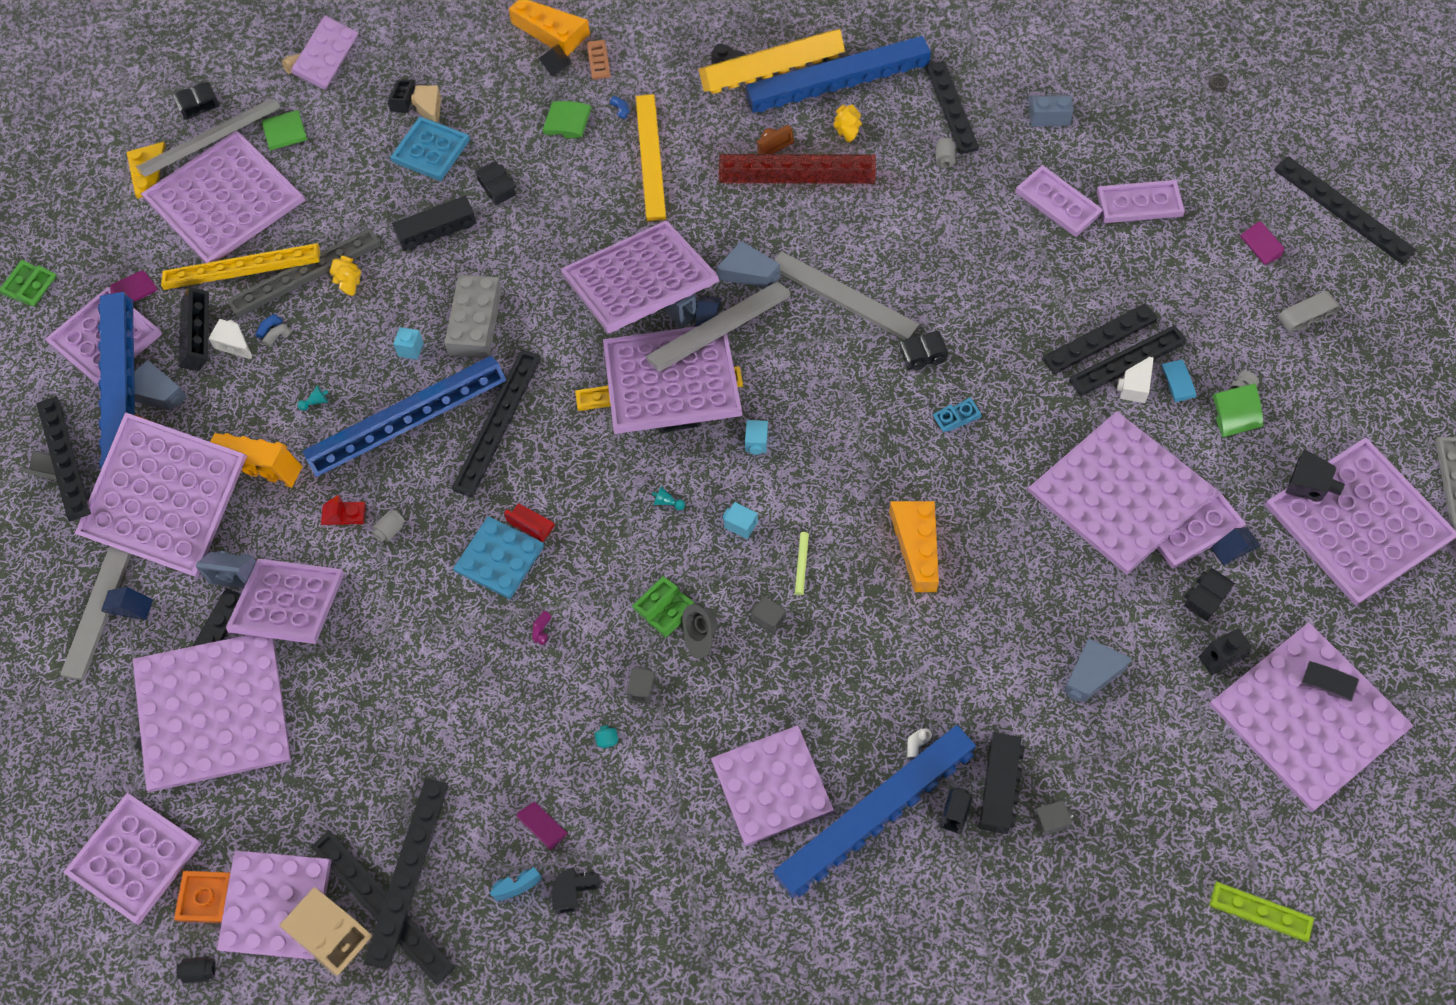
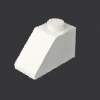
M219 319L208 338L214 349L251 359V351L239 325L232 320L225 321Z
M1148 357L1126 370L1123 379L1119 378L1117 391H1121L1120 399L1146 402L1150 390L1153 357Z

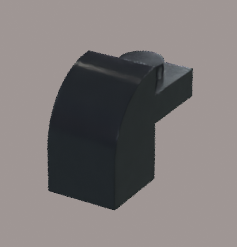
M574 867L559 874L552 886V906L555 914L580 911L578 892L602 889L600 875L595 874L593 871L581 873V876L577 877Z

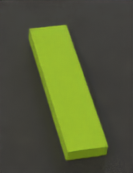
M1215 882L1209 904L1210 907L1304 942H1309L1314 917Z

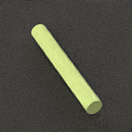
M807 532L800 533L795 595H804L809 533Z

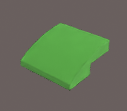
M572 101L552 102L542 131L545 135L563 134L565 138L569 139L582 137L591 106Z
M299 110L262 120L270 150L307 140Z
M21 260L0 287V294L35 307L53 283L57 274L40 265L36 267Z
M1255 383L1212 395L1219 415L1216 417V421L1222 437L1263 427L1262 408Z
M663 576L632 607L661 635L667 638L683 622L682 615L685 608L695 604V602L682 594L675 584Z

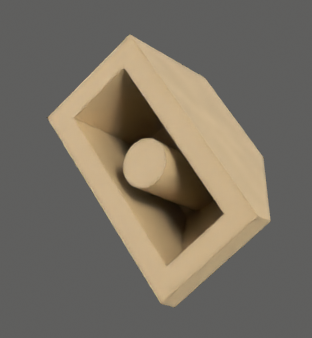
M438 85L415 86V94H412V104L416 106L417 112L422 117L439 123L441 94Z

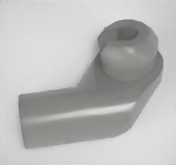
M282 323L272 328L263 338L262 343L271 347L280 334L287 338L291 334L292 329L287 327V324Z

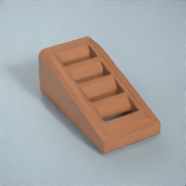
M605 40L587 42L592 80L609 78L610 70Z

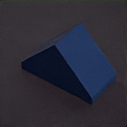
M702 295L698 299L695 326H699L719 315L722 298Z
M1234 528L1214 544L1211 550L1223 566L1261 545L1248 528Z
M129 587L108 590L101 611L134 619L147 620L153 599Z

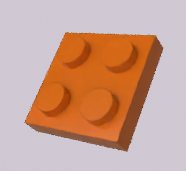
M183 871L174 920L177 922L222 923L230 873Z

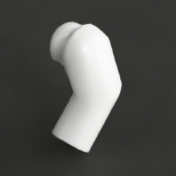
M919 729L909 736L907 745L908 760H913L919 755V748L931 740L932 733L929 729Z

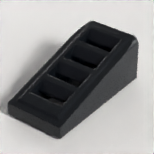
M397 79L387 101L390 112L408 113L416 84L415 80Z

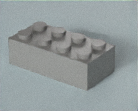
M458 275L444 343L449 356L487 358L490 356L502 292L498 277Z

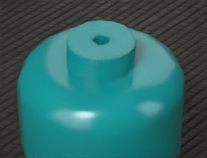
M609 725L600 726V730L594 734L597 746L602 749L615 746L618 743L617 730L614 727L609 728Z

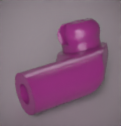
M543 611L533 623L532 639L536 644L538 642L540 645H544L548 640V635L543 633V630L552 616L547 611Z

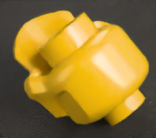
M843 104L835 111L837 115L833 124L839 136H844L847 142H851L857 136L858 128L863 124L859 120L861 113L854 105L851 104L846 107Z
M341 255L340 259L336 258L332 261L330 274L333 276L332 282L339 284L340 290L345 294L354 296L356 286L360 285L361 270L358 269L355 263H352L353 258Z

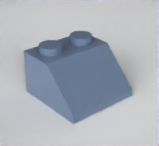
M1067 94L1028 95L1031 127L1070 126L1073 115L1071 96Z
M220 551L219 553L210 552L197 562L196 568L209 584L244 588L256 561L248 554L232 555L226 551Z

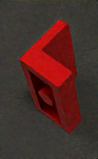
M519 503L512 512L507 509L504 512L507 523L541 542H544L555 526L554 522Z

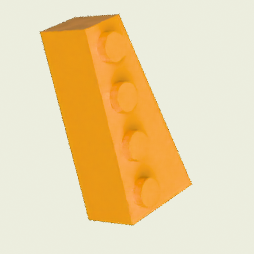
M517 0L508 8L513 25L551 48L559 44L567 56L590 35L587 19L530 0Z
M214 433L210 441L211 443L247 455L241 470L244 473L253 477H257L259 474L274 483L277 480H281L285 483V486L290 488L293 487L303 467L287 450V446L280 442L270 443L263 439L252 440L246 436L235 437L228 433L224 435Z
M890 501L889 514L914 592H937L939 575L935 501Z

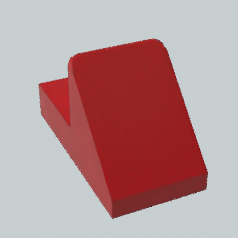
M337 495L323 504L321 525L364 524L366 503L343 502L341 497Z

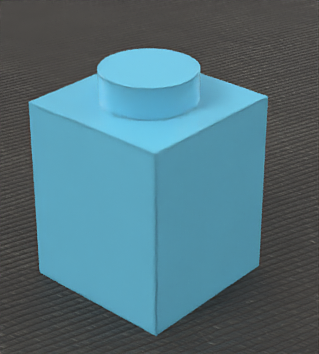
M399 327L393 343L398 357L418 360L424 344L419 330Z
M747 420L745 452H750L753 455L767 453L768 421Z
M734 502L731 509L727 508L723 515L724 527L748 539L758 523V513Z

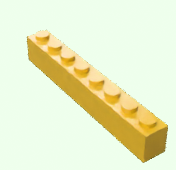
M836 29L705 66L698 70L704 92L711 91V94L722 92L723 87L728 86V89L739 87L740 82L745 81V84L756 82L757 77L762 76V79L773 77L774 72L779 74L790 72L789 68L795 67V69L804 68L808 62H812V64L823 62L822 58L828 57V60L838 58L839 53L845 52L841 30Z

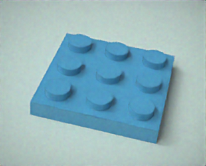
M420 116L390 158L395 164L442 181L470 141V137L468 134Z
M488 516L453 570L511 599L543 549L544 543Z

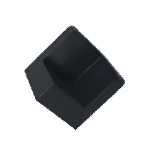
M559 44L539 58L551 76L556 75L571 63Z

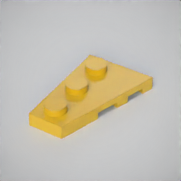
M165 142L127 151L134 192L137 199L143 197L141 193L159 182L160 170L145 177L138 172L136 166L164 153L166 148Z

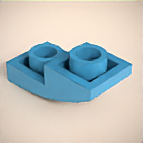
M1183 359L1162 364V371L1168 381L1169 391L1174 401L1179 402L1195 398L1196 392Z
M971 397L954 407L950 404L932 414L943 433L982 417Z
M534 867L530 870L526 869L517 877L518 881L515 883L509 876L506 879L498 880L493 885V890L490 894L495 901L512 898L536 885L542 880V877Z

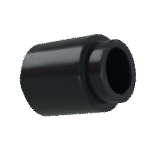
M208 956L183 958L181 964L177 965V979H181L182 984L208 982L209 979H214L216 971L215 959Z

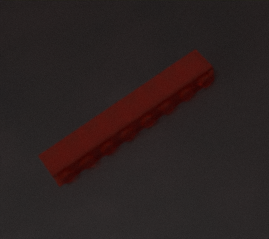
M719 154V183L875 184L876 154Z

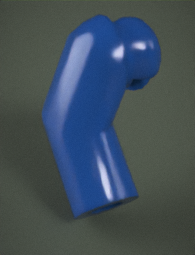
M616 96L611 98L610 104L619 109L617 116L626 119L627 115L630 114L629 104Z
M277 314L270 315L261 322L255 336L263 339L271 326L274 325L276 327L282 324L283 319L278 317Z

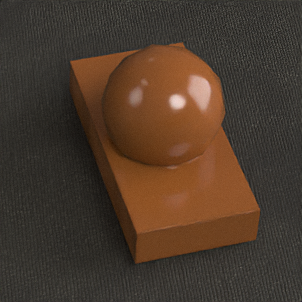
M788 124L778 130L767 128L762 132L761 139L756 141L758 155L761 159L794 143L792 127Z

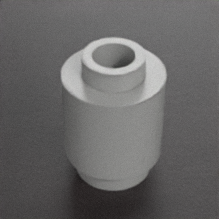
M942 138L936 144V164L942 168H949L956 162L955 144L949 138Z
M392 510L390 513L387 512L372 527L374 537L380 542L384 540L389 542L403 528L404 518L395 510Z

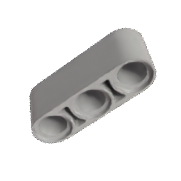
M1324 291L1288 307L1279 314L1278 319L1287 331L1293 334V331L1307 328L1313 322L1318 323L1326 319L1328 315H1335L1341 307L1328 291Z

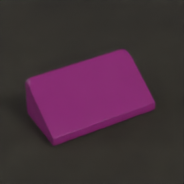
M1261 221L1255 223L1240 235L1242 240L1264 265L1280 258L1284 252V247Z
M144 270L110 285L111 294L125 292L133 302L157 291V287Z
M536 802L531 803L516 815L517 819L550 851L567 835V832Z

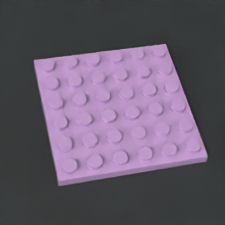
M237 130L141 193L149 205L205 263L219 261L305 201L303 195Z
M667 220L560 269L563 277L608 334L719 282L718 275Z
M698 326L603 339L614 434L742 416L727 333L660 372L647 362L646 356Z
M1116 411L1029 486L1028 492L1122 572L1128 575L1161 543L1170 537L1175 530L1202 508L1217 493V489Z
M125 412L88 500L91 514L80 519L75 534L198 577L200 572L196 568V564L208 554L247 455Z
M1366 437L1328 461L1336 467L1333 479L1345 483L1340 496L1328 491L1322 501H1315L1287 494L1285 489L1265 503L1266 508L1355 606L1456 538V531Z
M1309 622L1209 703L1219 716L1311 812L1315 811L1414 726ZM1309 661L1334 668L1358 678L1359 683L1352 702L1330 696L1326 691L1303 685L1302 680Z
M246 635L133 659L145 782L148 792L291 761L274 638Z

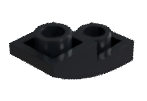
M1309 661L1302 683L1305 686L1326 691L1330 696L1352 702L1359 679L1334 668Z

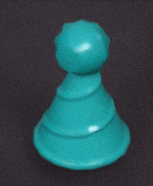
M316 385L306 401L300 400L298 402V409L306 411L311 404L328 403L326 394L329 393L328 390L323 391Z
M663 486L660 487L658 493L654 491L652 493V496L656 497L654 506L674 505L679 511L685 508V502L682 499L675 500Z

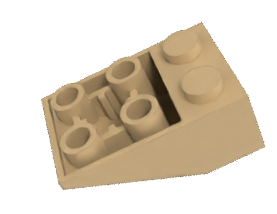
M315 887L279 925L335 976L342 972L372 937L355 919Z

